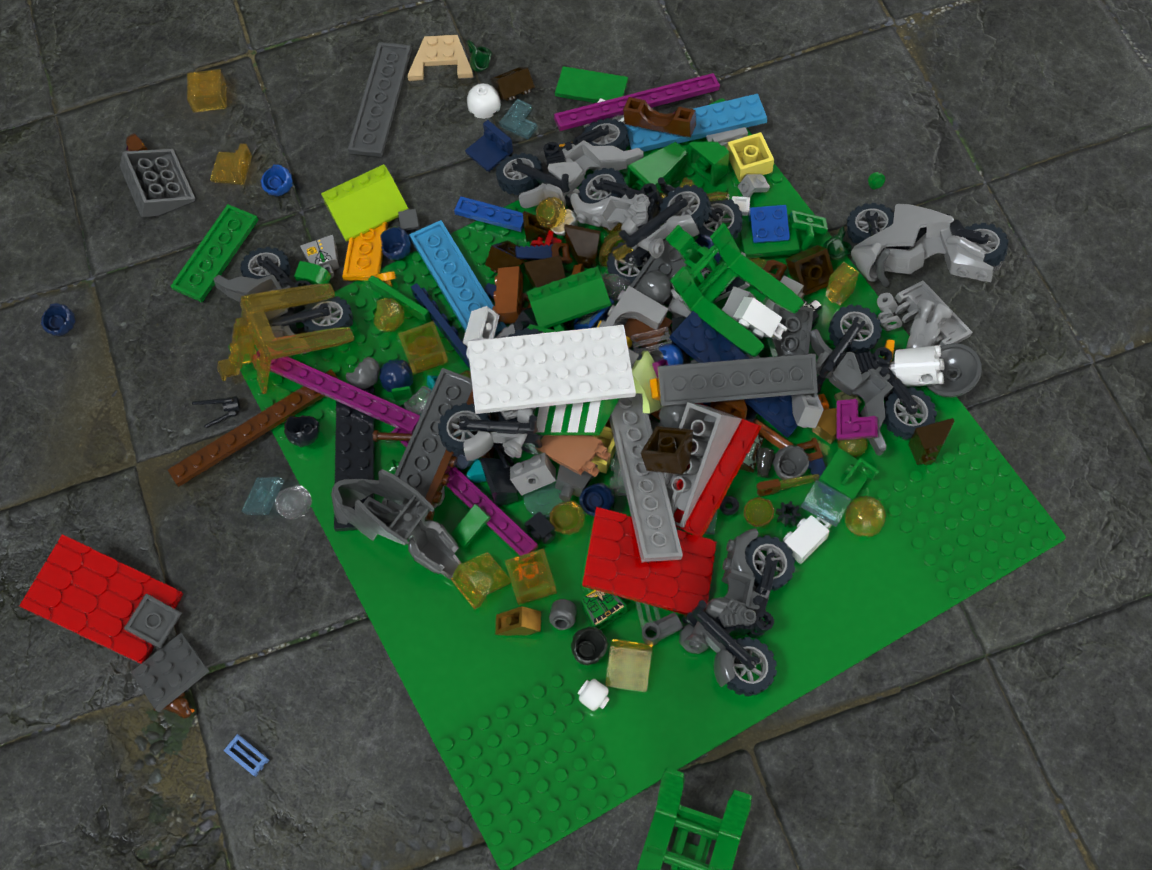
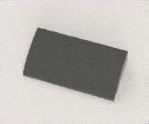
M775 304L773 311L782 317L779 323L787 327V330L781 335V341L772 337L778 356L808 354L814 308L802 306L793 314Z

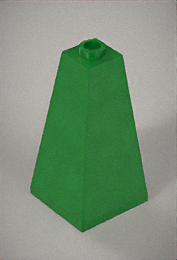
M674 142L628 165V187L640 191L645 184L653 183L660 193L659 196H661L663 191L660 190L658 179L663 177L666 183L671 185L687 164V150L677 142Z

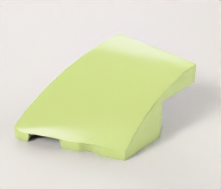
M642 351L641 360H636L631 369L635 391L642 394L643 413H652L660 410L663 406L660 405L659 400L652 398L650 379L657 378L652 365L654 360L648 351Z

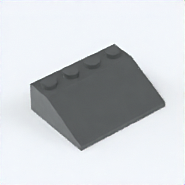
M173 149L122 152L120 168L141 217L159 216L195 201V196Z

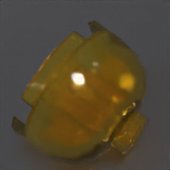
M860 496L852 500L845 512V523L849 530L857 536L871 537L876 535L883 528L886 519L885 508L881 502L870 496Z

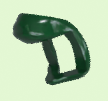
M467 40L469 52L471 53V68L476 72L486 70L490 63L491 50L482 46L476 48L472 41Z
M844 226L839 229L837 235L823 244V247L827 248L831 260L851 255L853 249L851 244L843 241L846 233Z

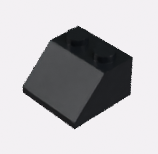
M481 458V465L495 505L501 507L518 501L517 493L519 491L510 480L511 465L505 468L501 459Z

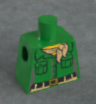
M581 586L586 594L581 598V604L592 627L602 629L627 612V605L618 596Z

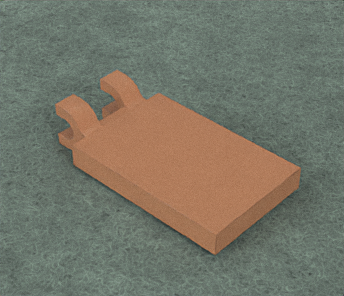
M544 435L540 440L542 447H535L536 451L540 454L545 452L548 458L581 475L586 471L594 477L600 471L595 467V463L591 462L595 455L605 461H608L611 457V454L607 452L608 449L603 446V442L592 435Z

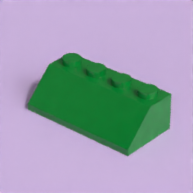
M598 266L527 291L537 324L544 328H549L612 306Z

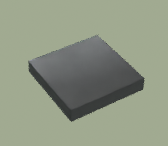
M145 594L124 627V630L160 649L182 613Z

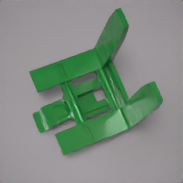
M722 223L710 236L714 244L710 249L705 246H698L693 237L684 231L680 225H677L666 237L669 245L679 252L686 265L670 280L675 291L679 294L690 312L694 311L704 322L736 347L756 357L765 347L764 344L753 333L713 304V302L736 277L741 278L778 306L793 314L804 305L803 300L790 288L741 254L726 224ZM717 253L720 254L723 260L719 265L714 258ZM704 267L711 271L710 274H704L706 278L701 273Z
M666 768L662 775L656 810L637 870H661L662 863L671 865V870H732L740 838L751 809L752 796L734 790L729 796L723 819L680 805L685 783L684 773ZM677 827L678 830L671 852L667 851L673 828ZM689 832L701 835L699 846L686 842ZM713 839L716 840L710 864L708 865L705 862Z

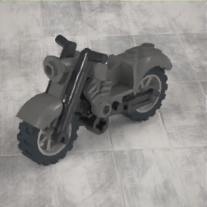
M756 528L745 531L734 540L730 539L727 543L726 551H728L722 567L725 570L722 582L728 584V592L725 597L714 598L708 603L701 600L693 608L692 612L682 617L683 623H689L694 628L692 634L684 640V643L690 649L696 651L707 648L708 644L717 653L714 658V674L720 687L727 684L728 689L736 691L735 693L738 695L744 694L745 696L757 695L766 690L773 683V678L777 674V670H775L777 662L773 658V652L767 649L768 646L765 643L762 644L760 640H752L751 638H759L773 627L774 619L770 613L766 612L769 593L771 590L776 591L788 583L793 577L792 573L795 572V557H792L793 552L786 547L787 544L784 541H779L777 537L770 538L769 535L757 537L759 533ZM761 550H762V551H767V556H766V557L763 555V553L761 552ZM730 634L739 636L748 635L749 637H745L744 639L739 638L736 640L735 638L733 639L730 636ZM757 664H760L761 671L755 668ZM752 672L759 676L756 681L753 680ZM747 674L748 681L742 679V676Z

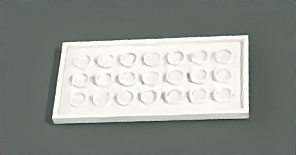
M624 325L467 341L475 414L635 397L636 395Z

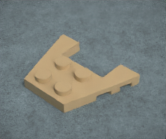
M458 35L425 36L408 73L409 81L424 80V66L458 65V78H473L472 69Z

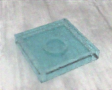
M280 477L256 478L242 512L246 515H269L284 480Z
M816 480L801 507L837 527L851 499Z

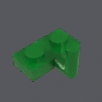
M793 210L789 215L792 228L806 230L807 236L801 246L802 251L809 248L815 234L825 235L828 230L826 218Z

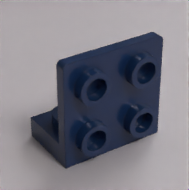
M487 120L483 123L484 135L468 147L465 152L489 172L513 152L511 138Z

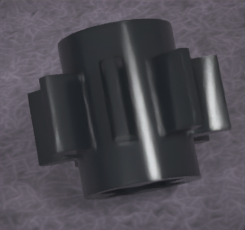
M792 501L788 504L782 502L781 509H776L775 514L780 515L777 522H782L784 527L789 524L795 526V519L798 520L801 517V514L797 513L799 506L795 507Z

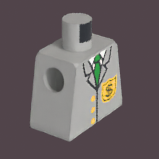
M333 235L300 245L309 263L325 268L331 274V278L334 277L333 270L338 269L340 265L337 245Z

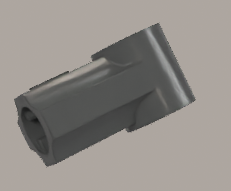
M673 612L655 622L646 623L642 628L643 642L653 646L660 640L682 630L683 626L679 617ZM652 630L655 631L657 635L653 638H649L646 636V632Z

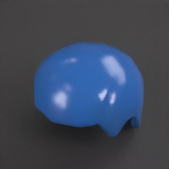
M674 344L659 346V350L662 352L663 358L667 360L668 365L683 364L684 357L678 346Z

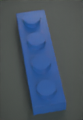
M461 196L454 210L455 215L522 232L524 227L523 213Z

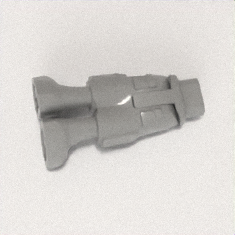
M919 300L917 307L920 310V316L914 319L910 328L906 349L931 346L940 333L939 322L942 318L949 319L953 314L952 310L939 303L935 307V304L930 300ZM934 309V314L932 316L931 321L929 323H926L929 314L932 313Z

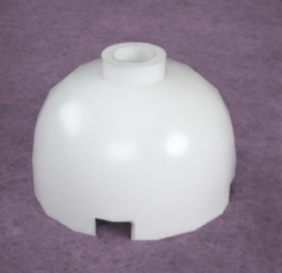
M482 83L477 84L469 91L467 105L469 112H472L475 117L485 119L494 116L493 113L500 110L501 100L498 91L493 86Z

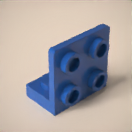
M786 205L752 207L749 209L748 221L751 222L753 243L788 241L790 239Z

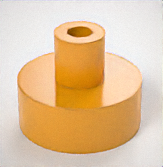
M394 271L376 274L378 279L392 287L391 280L396 278Z

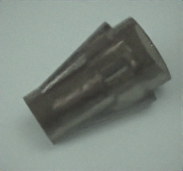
M769 448L758 449L756 453L758 477H769V472L775 458L774 450Z

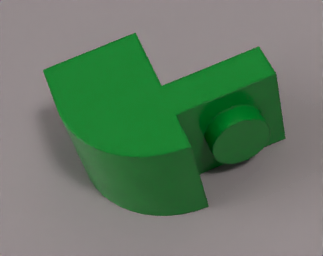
M299 262L294 275L296 281H308L317 298L320 296L324 297L325 292L329 290L331 278L329 271L314 263Z

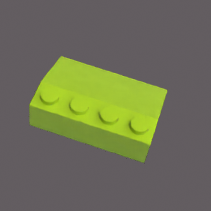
M384 164L321 193L329 213L346 242L351 237L354 239L360 236V233L364 234L369 232L371 228L375 229L384 222L388 223L398 218V212L408 209Z

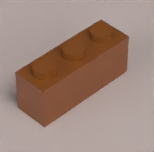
M519 266L498 268V274L495 276V306H493L492 310L500 315L498 323H515L521 313L524 277Z

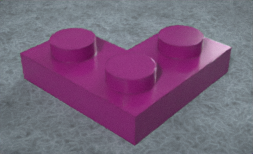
M857 399L837 401L838 440L878 437V418L876 416L858 417Z

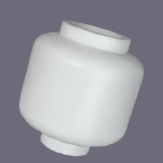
M596 679L586 680L577 693L580 695L579 701L592 711L597 710L599 707L603 709L609 701L607 697L608 688Z

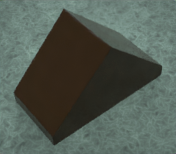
M526 211L523 212L526 242L537 240L538 237L545 240L548 231H552V222Z

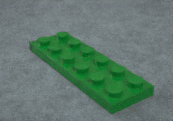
M227 204L171 284L172 290L203 302L215 285L214 277L222 275L258 222V217Z

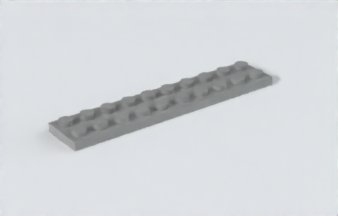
M636 393L635 397L620 398L609 420L641 561L681 560L683 554L663 472L646 471L641 456L642 449L653 433L648 413H643L642 394Z

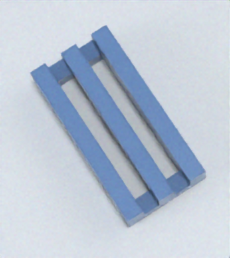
M238 734L223 750L255 777L264 768L265 763L270 761ZM238 740L262 760L257 762L236 744ZM232 747H234L238 752H240L256 767L252 769L250 766H248L244 761H242L238 756H236L232 751H230Z

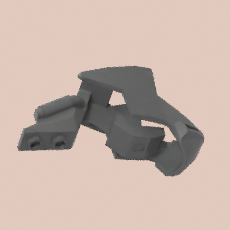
M383 469L379 471V480L344 479L334 484L331 497L334 514L338 523L346 525L351 523L372 541L379 534L402 545L408 544V551L414 558V561L433 573L442 574L449 580L452 579L462 565L461 561L454 554L459 548L458 544L442 524L440 525L432 520L425 521L427 514L430 511H434V506L417 490ZM374 493L400 506L405 498L409 502L402 511H394L371 497H368L364 503L361 500Z

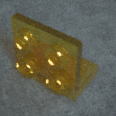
M240 143L235 153L218 152L210 178L212 182L244 185L252 159L247 144Z
M486 552L458 565L451 581L470 605L476 609L482 605L488 594L509 585L511 579L493 557Z
M613 639L610 645L606 686L646 692L653 645Z

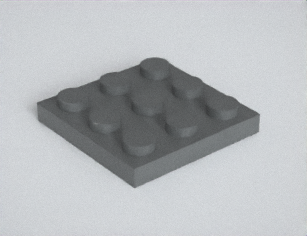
M180 633L131 673L154 709L160 712L210 671L186 637Z

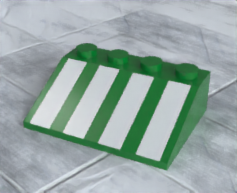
M620 398L536 407L535 416L537 417L538 431L534 434L600 435Z

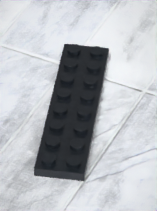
M374 386L368 389H361L375 395ZM336 401L335 483L344 479L375 480V442L373 441L375 418ZM372 493L371 495L362 499L361 502L364 503L368 497H371L375 500V494ZM334 514L335 531L358 530L351 523L347 525L338 523Z

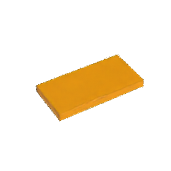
M384 222L375 229H369V232L360 233V236L354 239L353 237L349 239L342 276L344 281L368 280L371 276L377 278L376 274H380L383 259L380 235L388 229L387 222Z

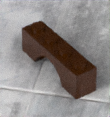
M632 97L628 98L623 108L625 125L690 138L696 127V110L678 107L673 113L663 114L653 110L646 100Z

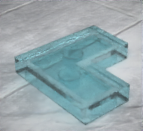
M517 99L499 122L500 127L528 140L537 129L536 123L525 119L532 110V105Z

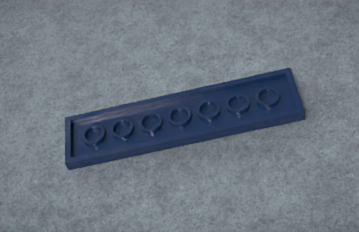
M694 311L688 315L669 337L698 363L749 359L735 345L704 322ZM792 395L744 399L746 404L785 437L788 438L797 428L793 416Z

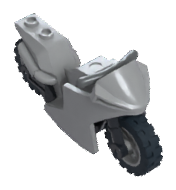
M865 203L861 207L857 206L854 211L852 210L847 218L848 237L852 238L853 243H857L851 251L854 262L867 280L875 282L879 279L884 287H888L890 284L884 272L912 274L924 266V259L937 253L944 254L947 267L952 275L991 282L994 268L992 266H998L1000 261L1003 262L1005 255H1007L1008 239L1006 233H1003L1000 227L997 228L994 224L974 223L972 226L964 228L961 222L957 219L954 220L950 214H943L919 206L896 204L895 212H892V209L886 208L884 204Z

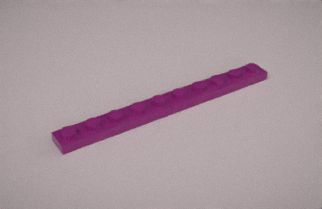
M714 73L555 113L554 120L559 131L597 122L599 119L605 120V118L624 115L623 108L629 97L646 100L647 104L652 108L718 91L720 84Z
M263 345L260 346L252 358V362L260 367L411 435L419 421L420 415Z
M395 428L391 433H407V432L402 431V430H400V429H398V428ZM399 441L404 447H407L409 441ZM451 467L448 474L450 479L446 486L470 509L475 504H478L491 517L486 525L525 561L539 547L538 544L456 467Z

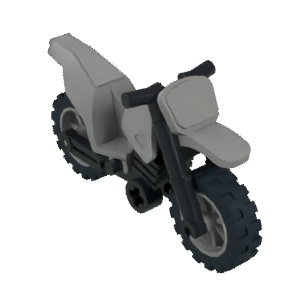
M605 118V120L599 119L597 122L590 123V126L585 127L582 135L575 137L573 142H566L563 147H559V144L556 142L545 144L543 150L547 160V174L543 172L541 161L537 156H533L530 153L528 155L525 153L517 155L516 153L511 157H506L504 161L499 163V166L496 168V177L502 191H507L508 194L514 193V195H519V202L523 208H530L547 202L549 206L558 210H562L567 206L568 209L574 212L571 198L566 195L570 194L581 184L583 179H585L584 175L588 169L593 172L595 170H602V168H614L615 171H619L644 158V153L640 148L625 151L629 145L626 125L624 126V123L618 122L617 119L610 120V118Z

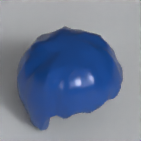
M273 164L262 175V188L269 195L282 196L292 188V175L288 169L279 164Z

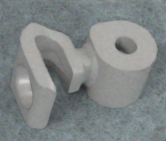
M890 293L881 294L877 299L878 307L882 312L877 317V320L879 319L881 322L880 326L885 331L901 327L902 321L899 316L893 315L897 309L894 297ZM890 322H897L896 324L888 325Z

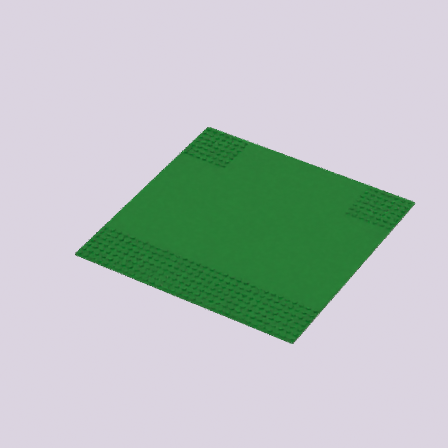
M721 98L711 104L724 102L725 99ZM706 137L678 143L687 150V164L670 186L682 188L684 185H696L706 192L709 199H712L714 196H717V198H721V196L726 197L728 200H732V196L743 197L738 188L740 182L730 161L728 163V173L714 185H711L688 166L689 143L708 142ZM629 145L625 151L631 150ZM664 147L657 148V149H653V150L644 151V152H643V153H644V157H646V156H648V155H650V154H652V153H654V152H656V151H658V150H660V149H662V148H664ZM775 163L773 165V172L763 175L770 186L767 192H754L750 197L749 209L752 207L786 205L788 222H790L789 215L792 210L815 215ZM628 168L619 170L628 186ZM588 169L584 178L586 179L588 174H593L594 172ZM519 200L503 207L521 213L526 211L551 222L557 212L561 211L549 206L547 202L530 208H523ZM726 214L723 218L731 217L728 214ZM742 215V227L751 226L748 216ZM475 221L450 234L483 289L487 283L495 285V276L498 274L491 271V268L485 265L491 245L507 240L523 247L526 245L530 247L531 241L526 242L524 227L522 232L481 221ZM578 221V227L601 231L602 252L597 266L609 299L613 300L614 306H616L619 302L617 300L622 290L626 291V289H623L622 286L618 287L615 282H612L608 274L607 261L612 248L617 247L621 242L625 243L619 236L622 224L618 223L611 231L607 227H597ZM731 223L724 224H726V226L729 227ZM795 229L800 253L802 252L801 246L807 236L806 230ZM828 231L825 235L815 234L809 248L817 245L823 247V244L832 236ZM554 233V237L562 240L561 243H566L565 236H559ZM738 233V237L734 241L740 252H743L740 233ZM559 249V256L561 255V257H563L562 249ZM418 251L380 270V273L394 271L396 278L391 280L392 288L416 303L418 301L413 296L412 285L417 283L420 288L424 287L429 294L428 298L430 301H432L430 293L440 289ZM571 253L572 263H562L565 278L570 276L574 266L578 265ZM795 254L748 259L763 269L769 260H776L787 265L785 259ZM847 255L837 260H831L837 283L803 297L808 304L814 300L821 304L822 309L817 312L819 315L818 323L812 330L817 329L824 343L832 350H834L835 346L833 345V340L831 341L829 337V324L836 311H839L841 307H847L851 304L853 306L861 305L862 308H869L870 312H874L877 317L882 313L877 304L879 296ZM619 263V264H618V269H620V268H622V267H624V266H626V265ZM522 264L519 267L524 277L523 293L527 294V291L532 290L533 287L526 277L525 264ZM787 267L783 276L792 279ZM773 269L771 273L776 274L778 269ZM357 280L329 294L332 297L339 296L342 300L345 299L351 308L353 325L350 326L348 333H344L343 337H338L337 340L333 341L332 339L328 341L320 339L318 341L310 336L300 337L308 344L309 351L306 354L297 351L289 343L282 348L274 350L323 373L332 369L339 380L348 384L350 383L346 379V373H353L358 364L366 357L374 358L379 363L380 369L389 360H404L412 370L413 384L410 388L414 396L416 414L420 416L431 394L427 386L428 375L439 376L441 369L444 368L471 378L470 369L432 320L428 325L373 291L368 280ZM443 293L436 296L438 301L446 299ZM488 296L492 304L495 306L494 298ZM729 296L713 304L722 309ZM526 301L523 308H527L530 302ZM381 305L387 308L389 316L385 322L375 323L372 321L370 312L374 306ZM450 305L444 308L445 314L452 315L454 313ZM668 311L666 317L672 320V314ZM458 318L450 320L448 322L450 327L454 326L459 334V339H464L466 332ZM302 322L296 323L297 328H301L304 326V324ZM890 322L888 325H893L897 322ZM571 324L570 327H567L570 330H574L573 324ZM672 324L658 345L672 344V340L669 339L672 334ZM842 324L843 330H844V329H849V328H847L846 326H844V325ZM902 326L889 331L882 329L881 337L875 347L871 349V354H874L878 348L885 347L888 339L895 340L891 361L893 362L895 360V351L906 349L909 335ZM257 330L229 344L228 348L261 411H264L300 389L303 385L252 362V358L260 346L263 345L261 332ZM861 334L863 339L868 337V335ZM810 342V345H809V353H808V354H810V353H815V351H814V349H813V347H812V345H811V342ZM635 343V345L633 346V348L631 349V350H633L634 347L636 346V347H639L642 351H645L644 348L640 347V346L637 345L636 343ZM379 372L378 381L374 384L375 396L395 404L392 393L387 392L383 388ZM826 378L820 394L825 395L829 403V409L837 408V401L834 396L841 392V390ZM926 385L913 387L917 391H923L924 395H928L931 398L930 401L934 402V410L937 411L935 423L951 418L955 421L935 462L929 465H917L909 447L911 438L904 440L900 436L896 437L892 431L889 432L887 430V425L882 423L879 430L886 443V450L879 456L875 453L868 438L838 440L836 438L830 444L812 432L813 428H803L797 426L787 438L758 414L756 419L790 441L794 446L810 441L811 438L815 437L823 454L822 459L826 467L838 449L841 448L856 459H863L879 472L874 479L867 478L852 502L837 492L835 496L823 499L824 495L818 489L819 485L815 484L816 480L810 474L811 470L807 469L798 480L786 482L776 475L773 461L775 454L780 449L764 438L754 473L739 469L737 475L733 478L725 497H735L739 502V510L734 515H725L720 511V508L717 509L707 531L702 536L717 542L708 602L714 598L725 597L728 592V584L722 582L725 572L722 567L725 558H727L728 551H726V547L730 539L734 540L745 531L756 528L759 533L757 537L769 535L770 538L777 537L779 541L783 542V538L790 531L793 533L803 518L807 520L811 515L817 518L823 511H826L827 516L835 519L833 525L828 529L830 532L827 539L801 564L795 560V572L792 573L793 577L778 590L770 591L766 612L772 615L774 625L759 638L751 639L760 640V643H765L768 646L767 649L773 652V658L777 662L775 667L777 674L773 678V683L766 690L757 695L745 696L744 694L738 695L735 693L736 691L728 689L727 684L720 687L714 674V658L717 653L710 646L700 654L689 653L679 643L680 631L660 640L656 645L649 646L645 644L642 639L643 626L646 623L655 622L673 613V611L622 597L619 598L627 605V612L600 629L607 638L608 643L605 655L596 664L588 666L580 664L575 660L571 649L574 634L582 628L592 627L581 604V598L586 595L581 586L594 517L587 515L580 508L579 497L572 495L569 502L561 500L559 498L561 490L555 488L556 481L522 496L520 493H517L518 501L499 507L538 544L539 547L525 561L537 559L540 578L520 581L517 562L524 560L485 524L467 547H463L453 537L459 547L454 554L461 561L462 565L452 579L449 580L444 575L433 573L414 561V558L408 551V544L402 545L379 534L372 541L359 530H334V510L331 492L335 484L336 400L325 396L294 415V417L302 415L312 416L319 422V436L309 446L301 448L290 443L284 434L285 422L271 430L500 870H511L659 782L666 768L681 769L1066 539L1065 534L957 397L936 395ZM858 396L861 401V405L858 406V417H860L859 414L864 408L865 402L862 397ZM409 405L402 406V408L408 411L411 410V406ZM651 415V417L653 418V420L655 419L657 422L660 423V420H658L656 417H654L653 415ZM914 417L918 423L922 421V419ZM375 418V430H379V432L391 433L396 428ZM539 435V439L541 440L544 435ZM379 440L375 442V480H379V471L381 469L389 472L387 464L391 460L401 461L406 447L399 441ZM523 443V446L530 450L529 453L522 450L520 458L510 457L514 464L526 461L535 455H540L533 443ZM807 449L804 452L811 454L815 452V449ZM495 450L494 458L500 459L497 451ZM615 451L607 473L599 472L588 486L597 483L607 485L615 496L614 508L611 511L631 517L617 451ZM550 459V461L552 462V464H553L554 467L556 468V480H557V475H558V470H559L560 464ZM473 464L462 470L457 465L455 467L467 477V472ZM779 479L781 485L779 492L766 496L757 495L756 486L759 482ZM487 480L473 483L494 503ZM444 486V500L439 507L434 508L435 513L432 521L438 522L440 525L442 524L451 535V532L470 511V508L447 486ZM375 494V500L382 503L384 497ZM792 501L795 507L799 506L797 513L801 514V517L798 520L795 519V526L789 524L784 527L782 522H777L780 515L775 514L776 509H781L782 502L788 504ZM731 504L726 505L728 509L733 507ZM539 511L555 527L556 531L554 540L547 545L543 544L540 540L536 541L531 533L526 531L524 525L525 522ZM676 527L677 530H681V531L687 532V531H685V530H682V529ZM761 550V552L763 553V555L766 557V556H767V551H762V550ZM533 564L521 565L523 576L535 574ZM560 599L570 600L577 607L574 625L565 630L555 628L549 621L551 606L556 600ZM521 606L541 611L540 632L530 635H495L497 614ZM675 612L676 615L679 617L683 627L689 624H685L682 622V617L685 616L684 614ZM652 630L646 632V636L649 638H653L657 635V633ZM730 634V636L733 639L735 638L736 640L739 638L744 639L745 637H749L748 635L739 636ZM757 664L755 668L761 671L760 664ZM752 672L753 680L756 681L759 676ZM747 674L742 676V679L748 681ZM596 679L608 688L607 697L609 701L603 709L599 707L597 710L592 711L579 701L580 695L577 693L586 680Z

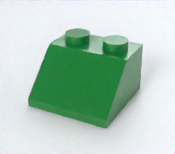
M718 142L689 143L688 166L711 185L717 183L728 173L729 151L725 146H721Z

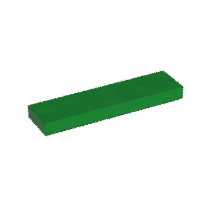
M371 276L368 279L373 291L425 324H429L431 321L429 310L375 276Z

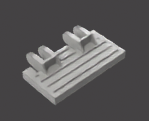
M924 281L897 293L895 299L902 303L897 307L895 314L898 315L906 310L909 311L901 319L904 323L919 318L920 310L917 304L921 299L932 301L935 307L938 303L948 307ZM934 309L932 313L929 314L926 323H929L931 321L932 316L934 314ZM953 312L949 319L942 318L938 326L941 330L931 346L959 343L969 338L973 332Z

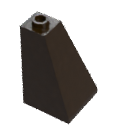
M561 255L524 263L526 277L533 288L565 278ZM574 319L561 324L570 327L574 323Z

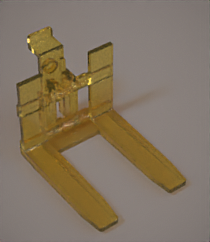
M314 284L241 296L242 316L241 318H236L233 327L232 343L229 344L231 354L228 355L229 359L220 360L217 365L222 381H226V377L239 375L242 364L252 362L257 370V381L262 394H265L267 392L271 360L335 347L354 341L350 327L331 328L276 338L265 315V312L333 298L335 292L331 284ZM254 345H256L257 349L260 352V359H258L257 352Z

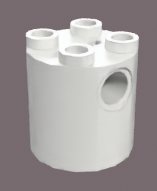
M940 345L898 349L895 351V360L889 363V368L905 387L944 384L943 372H941V370H944V360L939 359L941 356Z

